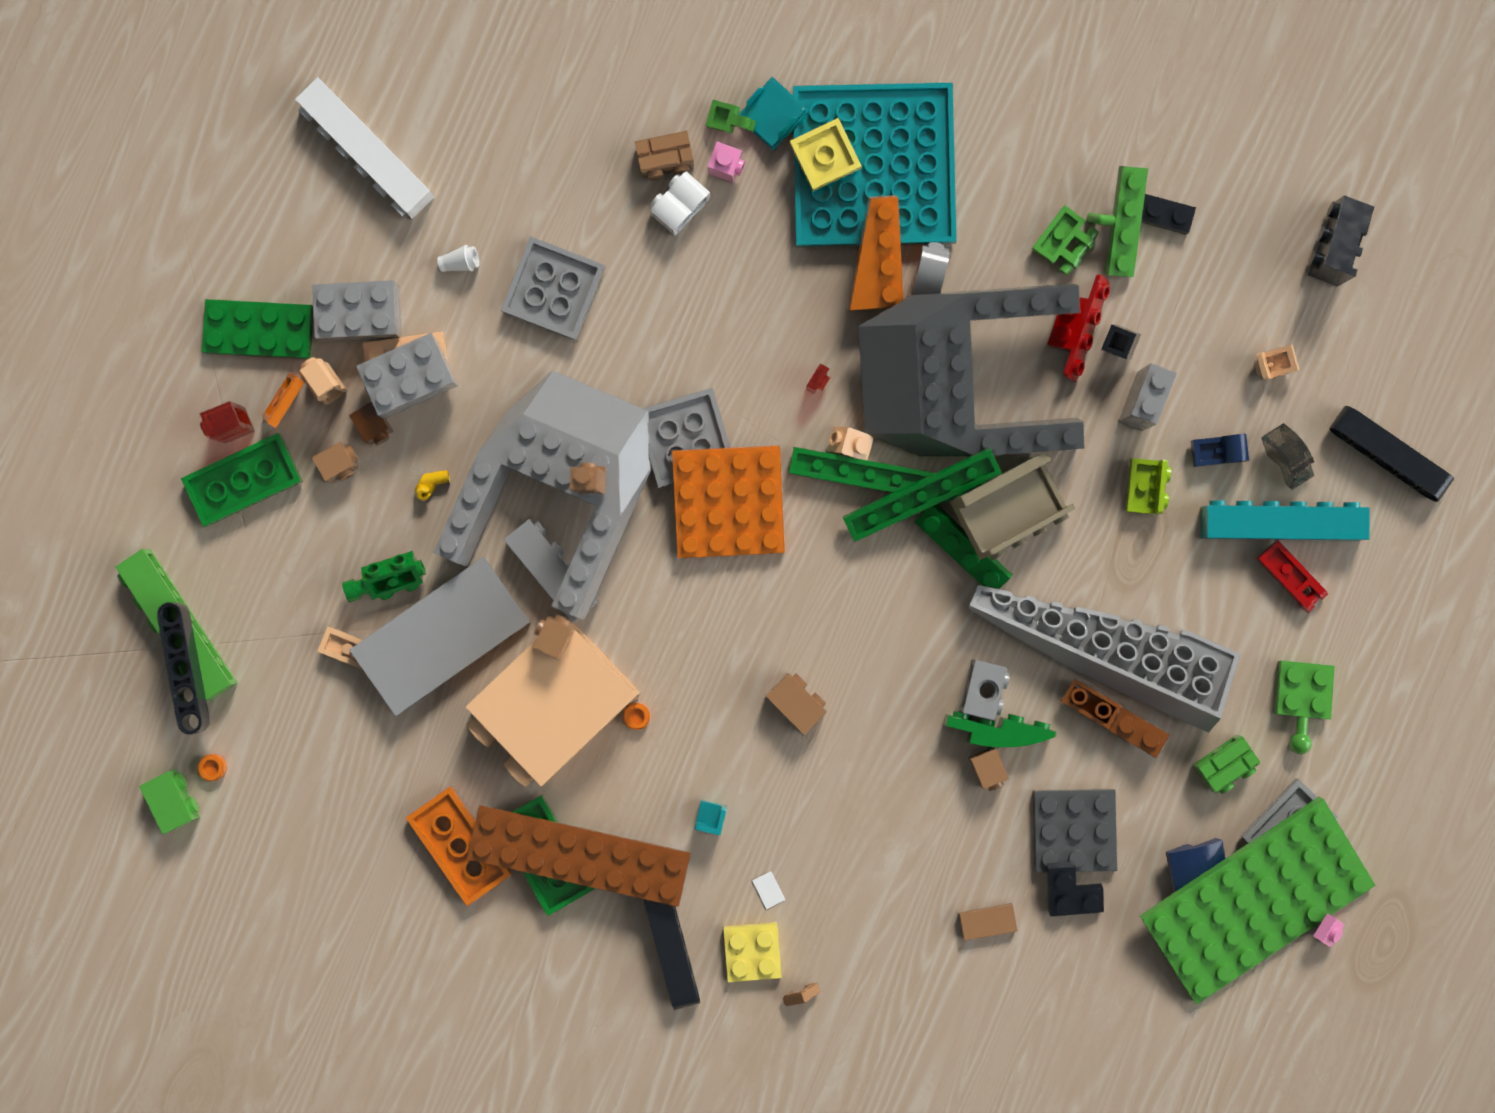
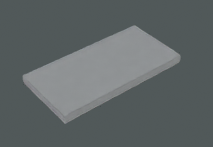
M482 557L352 647L349 651L395 716H398L530 622L486 559Z

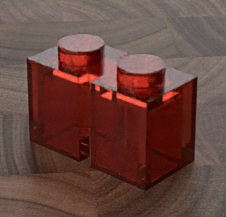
M228 401L199 413L202 419L200 422L201 430L206 437L209 436L212 440L226 444L255 432L246 408L234 402Z

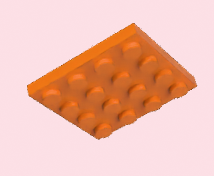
M780 445L672 450L678 558L785 553Z

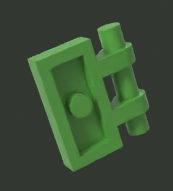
M1064 205L1031 250L1051 265L1054 264L1058 257L1061 258L1064 263L1059 271L1068 276L1072 269H1076L1081 263L1080 259L1087 250H1091L1094 246V240L1099 235V231L1091 227L1085 234L1080 228L1086 220ZM1074 238L1079 244L1071 253L1065 248Z

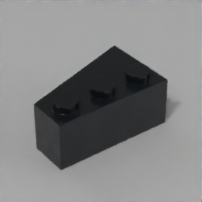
M1345 195L1331 203L1326 215L1329 217L1327 226L1322 227L1317 241L1320 242L1318 250L1312 253L1308 262V266L1311 267L1309 276L1335 286H1340L1356 277L1357 269L1352 267L1355 257L1362 255L1363 248L1359 246L1363 236H1366L1368 233L1374 206Z

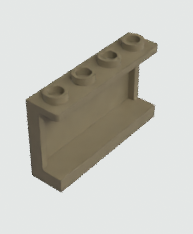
M1047 451L1030 458L950 501L979 559L990 556L991 560H994L1006 553L1004 548L1009 545L1015 548L1027 542V535L1032 533L1035 537L1048 530L1047 524L1054 522L1056 525L1070 518L1067 513L1074 510L1075 507L1073 504L1065 505L1044 465L1051 461Z

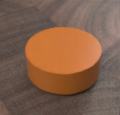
M642 703L630 704L623 714L625 724L633 730H640L646 727L651 717L648 707Z
M218 754L206 755L198 763V773L206 781L219 780L227 771V763Z

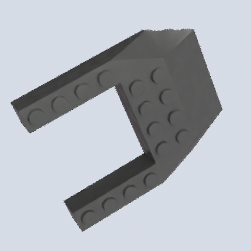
M1071 283L910 295L876 317L859 325L864 433L917 456L971 457L988 448H991L993 455L1085 449L1084 422L1078 418L975 425L970 321L1080 313L1079 285Z

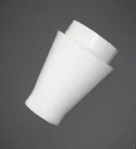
M464 245L443 256H438V267L441 272L473 271L474 268L479 267L477 250L474 246L468 247V245Z

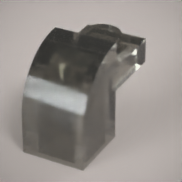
M1283 423L1261 437L1267 456L1280 466L1285 484L1291 490L1314 477L1311 466L1315 462L1313 456L1303 440L1291 428Z

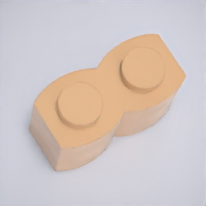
M313 357L301 365L302 369L299 370V374L318 401L330 404L347 392L346 387L330 364L324 362L323 359H315Z

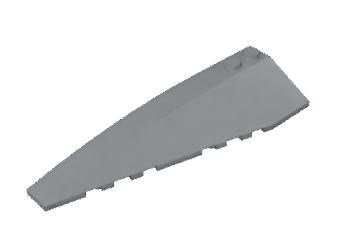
M982 585L977 586L968 607L1002 630L1058 662L1111 689L1209 733L1222 718L1241 654L1195 633L1181 630L1179 635L1169 631L1167 626L1158 625L1153 627L1144 625L1143 621L1132 619L1131 621H1126L1113 614L1081 607L1072 609L1063 607V603L1054 601L1051 603L1036 601V597L1027 595L1025 598L1013 596V593Z

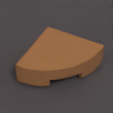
M817 983L805 985V988L799 992H789L782 999L786 1007L802 1004L821 991Z

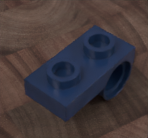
M1247 434L1191 440L1193 467L1250 461Z

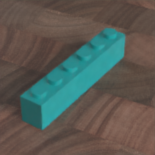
M1212 500L1209 501V505L1201 507V539L1370 540V507H1360V502H1343V507H1333V502H1317V507H1307V502L1304 501L1290 502V506H1280V501H1263V506H1253V501H1236V506H1226V501Z

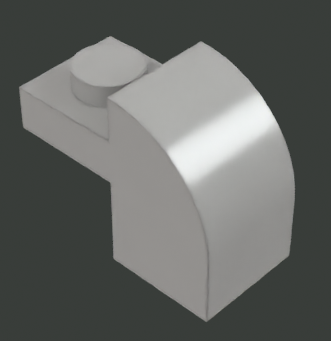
M938 242L922 244L912 295L941 292L950 255L948 246Z

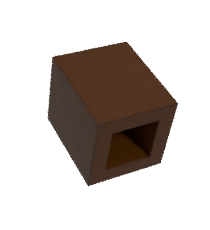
M372 401L349 415L364 441L370 445L375 443L377 446L384 443L390 438L388 434L394 431L387 419L378 416Z

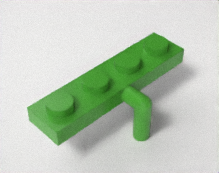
M1119 166L1113 215L1091 212L1086 217L1089 223L1111 226L1105 268L1106 275L1134 277L1148 168Z

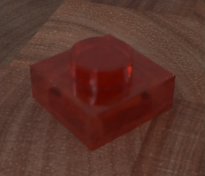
M820 363L806 385V390L814 395L818 389L823 391L831 378L827 376L829 368Z

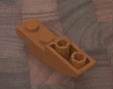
M1077 679L1073 680L1061 700L1068 707L1154 758H1157L1170 736L1168 733Z

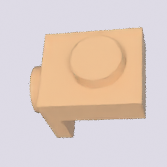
M1293 345L1256 354L1257 360L1254 361L1257 375H1262L1263 380H1269L1300 370Z
M835 426L829 436L828 452L868 460L874 437L850 427Z

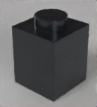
M1111 324L1101 350L1126 360L1131 359L1141 334L1117 324Z

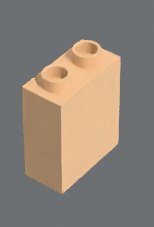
M572 622L570 627L574 628L575 631L560 659H555L534 648V641L466 706L474 715L466 724L468 729L486 747H490L497 740L511 754L503 764L508 772L525 787L533 779L542 787L640 694L631 682Z

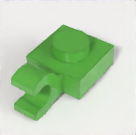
M712 100L705 126L733 134L735 126L754 132L757 121L738 115L740 111L738 106Z

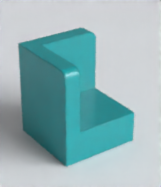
M701 799L694 829L721 836L727 805Z

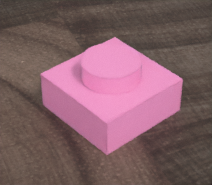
M1327 913L1313 937L1332 947L1333 943H1337L1342 937L1345 924Z

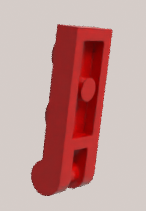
M1275 540L1256 558L1305 612L1309 613L1315 608L1314 604L1319 599L1323 600L1328 595V592L1279 540ZM1309 587L1311 593L1306 597L1302 592Z

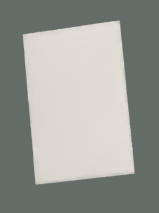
M771 871L752 880L766 910L785 900Z

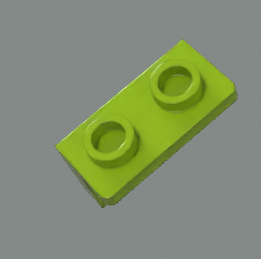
M1130 459L1125 512L1151 515L1163 514L1169 502V495L1165 493L1166 483H1169L1171 478V467H1168V460Z

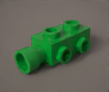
M413 551L361 567L362 579L356 581L351 579L342 582V587L349 603L359 600L361 596L369 594L372 600L377 598L387 600L395 592L404 589L407 592L416 590L420 584H423L422 576L426 575V570L422 560H417Z

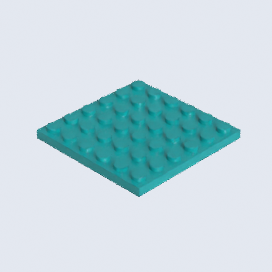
M953 82L793 86V96L809 110L807 115L793 129L794 139L839 118L862 166L860 170L812 192L794 154L796 247L860 246L868 197L890 195L898 196L901 245H919L931 242L956 244Z

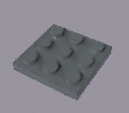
M1115 789L1033 790L1034 859L1036 872H1047L1048 863L1072 861L1075 863L1076 872L1117 871Z

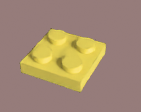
M839 118L790 141V146L812 192L860 170L862 167Z
M777 922L724 926L728 982L782 978Z

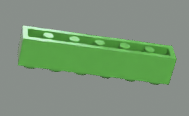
M141 549L115 566L119 572L117 575L119 581L124 587H128L134 595L132 601L138 609L143 610L147 615L148 619L146 621L152 631L158 632L160 635L157 620L158 608L166 602H180L186 606L187 604L154 553L149 549ZM174 607L169 612V617L173 622L178 617V612ZM189 609L206 701H212L236 685L237 681ZM177 634L174 638V644L177 648H180L183 644V638L180 634ZM182 661L179 665V671L183 675L188 672V665L185 661Z

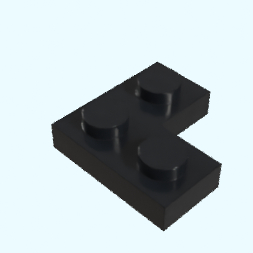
M1074 861L1047 864L1048 912L1050 917L1104 912V889L1101 883L1076 885V866Z

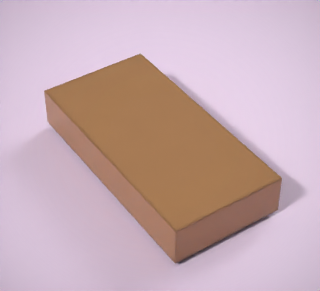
M1012 903L959 912L964 941L1017 931Z

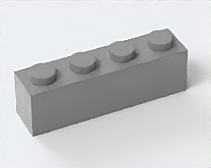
M528 519L507 536L504 541L554 600L570 564L568 565L562 556L565 552L557 542L554 541L551 544L545 537L548 531L539 521L534 523ZM598 592L594 597V600L590 606L589 611L598 603H600L596 599V597L599 595ZM563 612L572 623L580 619Z

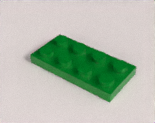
M205 299L202 353L310 359L314 315L313 306Z
M276 433L181 478L203 527H208L303 482L280 433Z
M543 794L512 811L558 822ZM523 872L547 916L595 889Z

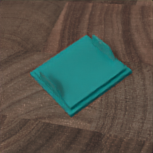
M772 76L763 87H759L746 101L745 108L738 115L757 121L753 133L774 152L807 115L809 110Z

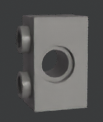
M972 659L960 711L995 720L996 715L1000 716L1004 700L1000 699L1002 689L1007 688L1010 674L1006 673L1007 667ZM984 683H990L993 688L992 694L987 698H983L979 692L981 685Z

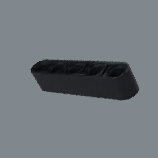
M1344 406L1329 427V430L1335 436L1432 501L1439 502L1454 481V477L1350 406Z
M166 602L158 608L157 620L176 721L182 733L193 735L201 733L208 728L210 717L191 616L185 604ZM173 607L178 612V617L174 622L169 617V612ZM177 634H180L183 638V644L180 648H177L174 644V638ZM182 661H185L188 665V672L185 675L179 671V665ZM187 688H190L193 692V699L190 702L184 697V692ZM192 714L198 719L196 729L192 728L189 724V718Z
M643 899L673 1010L699 1004V992L676 906Z

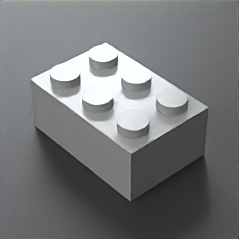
M393 280L312 285L315 339L321 343L385 340L402 337L400 288Z
M432 333L356 366L378 416L384 419L458 386L437 337Z

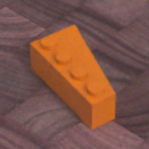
M896 195L868 197L848 303L849 310L888 308L904 299L898 196Z

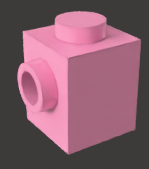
M716 142L707 166L708 174L733 183L735 176L741 175L745 160H742V151Z

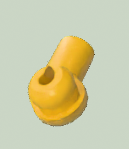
M442 470L422 475L415 487L416 497L421 501L429 499L437 485L450 483L449 471Z

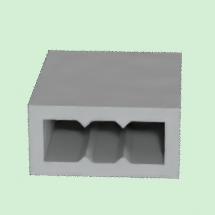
M1152 363L1139 370L1118 421L1142 431L1157 425L1177 373Z

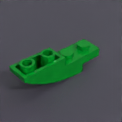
M953 711V715L946 714L943 723L945 726L968 731L967 742L989 747L1028 746L1044 742L1056 736V731L1049 729L1050 724L1036 720L1034 725L1023 723L1024 717L1008 714V718L1000 717L998 727H995L996 721L981 717L979 722L968 720L969 714Z

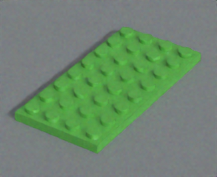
M1319 796L1139 917L1189 996L1197 1005L1322 922L1327 913L1329 915L1334 914L1376 885L1325 800Z

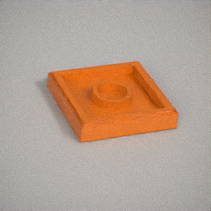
M292 372L287 375L262 415L264 420L275 428L305 383Z

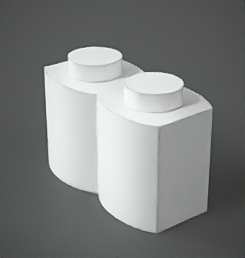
M688 172L682 175L677 174L668 185L670 189L664 195L658 194L650 204L652 207L650 210L651 216L674 236L686 226L691 218L710 199V192Z

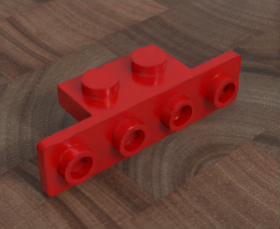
M1096 275L1088 299L1079 297L1080 313L1057 314L1047 343L1052 348L1070 351L1063 376L1071 382L1076 383L1078 377L1084 371V360L1087 351L1093 345V333L1095 327L1101 321V309L1104 300H1107L1110 294V282L1103 275Z

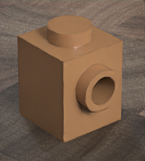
M342 442L312 457L323 479L329 483L337 479L340 482L352 477L354 475L353 471L359 468L356 460L359 458L351 445L347 447Z
M557 614L555 618L547 617L546 621L541 619L534 632L538 637L533 647L555 659H560L575 631L574 628L570 627L571 621Z

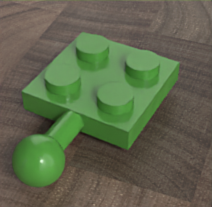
M1278 661L1274 714L1297 716L1296 734L1291 737L1289 742L1291 750L1296 754H1306L1312 747V741L1307 735L1308 718L1331 720L1335 666Z

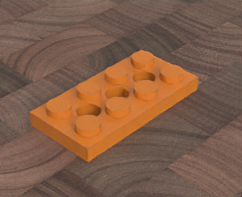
M452 786L406 817L466 906L513 874L509 868L479 862L482 866V871L479 875L469 873L467 869L468 863L474 860L467 859L476 820ZM445 816L451 821V827L448 831H442L437 827L439 817ZM460 838L465 841V852L457 853L453 850L452 842L454 839Z

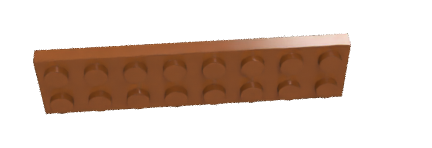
M479 805L467 859L679 907L691 852Z

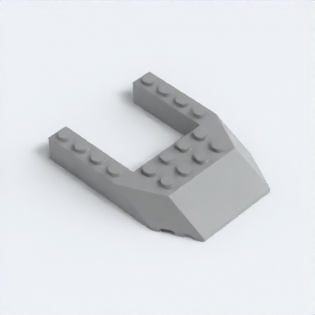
M552 371L506 411L477 453L433 553L468 567L511 469L588 502L596 507L552 604V607L585 620L651 471L649 461L650 438L648 434L649 411ZM580 463H594L597 466L607 467L605 495L578 494L570 490L571 467H579Z

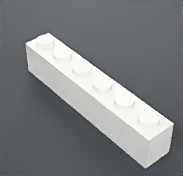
M319 77L295 99L301 106L298 111L309 122L314 119L320 125L317 130L327 141L333 138L338 143L335 149L346 160L351 157L357 163L354 168L364 178L369 175L375 181L372 186L383 197L388 194L394 200L391 205L401 216L407 213L413 219L435 197Z

